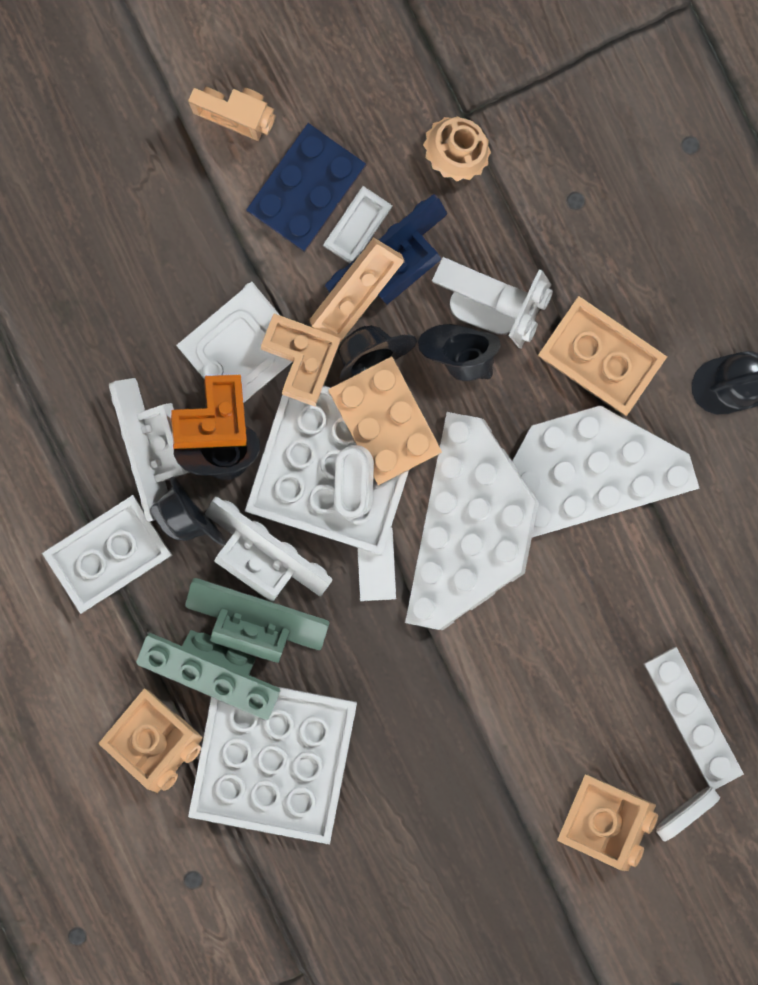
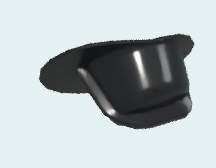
M454 324L431 327L422 333L418 340L419 351L424 357L444 364L448 372L456 380L460 381L490 379L493 375L494 356L498 354L501 348L500 339L496 335Z
M373 325L362 326L356 329L340 342L337 350L344 365L340 374L341 381L343 382L390 357H393L394 360L402 357L415 347L417 343L416 337L410 334L390 337L380 327Z
M754 351L738 352L715 358L702 364L695 372L692 380V395L696 403L705 411L715 415L730 414L757 407L758 353Z
M245 425L246 446L174 449L173 455L177 463L185 471L195 475H212L221 480H232L244 473L247 467L256 460L260 452V440L256 432Z
M171 477L172 488L151 507V513L162 530L168 536L183 541L207 534L215 542L224 546L226 540L217 526L191 500L180 482L175 477Z

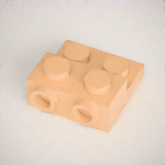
M205 87L203 91L196 88L193 89L188 100L193 114L256 141L260 140L262 133L269 134L276 115L273 114L274 109L262 101L264 96L248 88H244L242 92L233 89L228 102L223 100L225 95L212 88Z
M144 688L98 744L146 789L158 793L161 789L166 791L174 785L178 778L176 771L184 761L189 763L198 756L201 751L199 743L203 737L179 715L173 713L154 694Z
M585 774L557 841L619 870L629 871L630 866L636 867L643 856L644 847L640 846V842L644 833L650 834L657 823L658 814L654 813L656 804Z

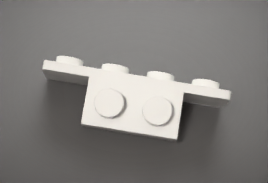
M135 378L109 383L112 403L116 410L121 435L131 463V470L140 495L141 506L146 520L153 521L156 519L151 513L152 505L168 492L165 480L190 473L177 463L173 455L171 410H174L172 403L145 411Z
M218 497L211 501L205 515L233 534L214 562L272 603L291 577L318 596L323 595L332 582V578L327 575L324 568L316 563L308 562L298 554L292 545L280 542L270 535L266 527L261 523L251 521L239 513L238 508L233 503L221 500Z

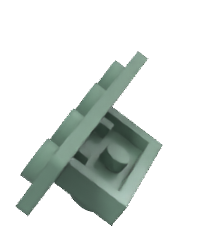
M193 578L185 604L188 609L217 618L212 631L211 642L276 663L280 661L287 640L321 650L330 624L328 620L198 578Z
M190 630L182 646L155 634H147L136 661L137 665L262 719L268 720L281 690L249 675L256 657L211 642L210 635L197 633L193 630Z

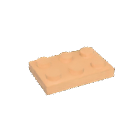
M580 296L577 297L537 355L625 417L667 358L666 355Z
M393 357L328 389L356 445L366 448L371 453L374 461L373 478L378 486L442 453Z

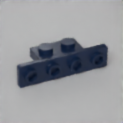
M435 194L431 195L427 200L418 203L409 215L399 223L393 224L386 234L379 239L380 242L402 254L404 259L403 264L378 294L386 305L441 260L438 252L423 237L427 231L447 215L446 209ZM355 260L344 269L338 270L331 280L325 284L329 293Z

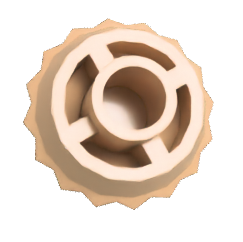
M458 116L453 118L444 117L441 121L433 123L432 129L426 132L427 139L423 144L427 150L425 158L431 161L432 168L440 171L444 178L452 177L455 181L463 178L471 180L474 175H481L483 168L488 165V157L491 154L488 147L489 140L482 129L473 121Z

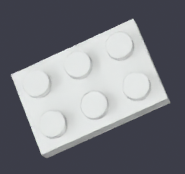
M134 495L42 553L80 614L172 556L152 522L146 520L144 510Z

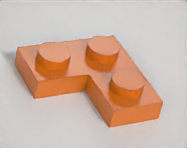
M241 375L205 376L206 408L171 410L173 449L246 446Z

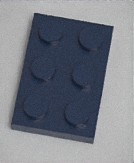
M307 123L246 211L305 253L365 169L366 163Z

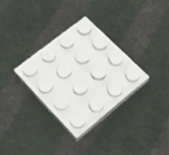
M323 386L316 407L282 395L245 512L382 555L409 470L379 486L373 478V501L370 510L358 518L344 517L338 512L334 502L335 462L341 450L356 445L328 391L330 387Z
M278 687L281 692L270 718L265 720L211 697L188 817L330 845L357 702Z

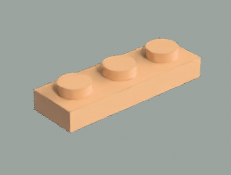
M373 237L309 319L311 326L339 337L342 341L403 264L402 254Z

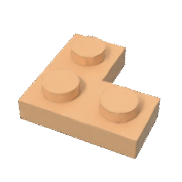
M274 313L261 344V350L293 361L282 390V395L316 407L341 338Z

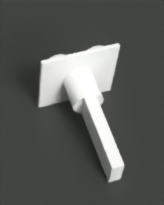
M444 257L432 279V282L516 319L509 337L521 349L525 341L530 342L538 326L535 318L540 308L546 309L553 290L549 289L551 283L540 269L527 293Z

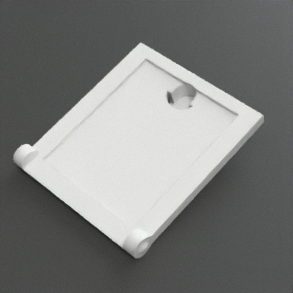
M252 281L247 283L243 290L176 345L204 379L205 376L222 375V373L223 375H241L243 403L293 362L261 350V344L273 314H280Z

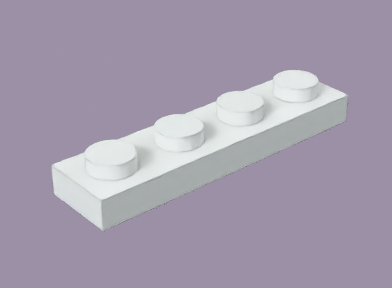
M673 647L645 662L644 665L708 786L710 788L713 787L715 790L744 775L677 647Z

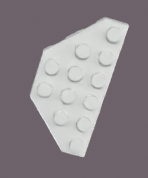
M602 406L532 425L512 460L523 482L539 502L532 537L700 489L690 454Z
M450 412L446 413L440 444L442 453L438 455L405 623L444 630L453 624L457 618L489 599L503 586L525 574L539 502L531 490L527 488L505 450L501 448L491 433L492 430L482 418Z

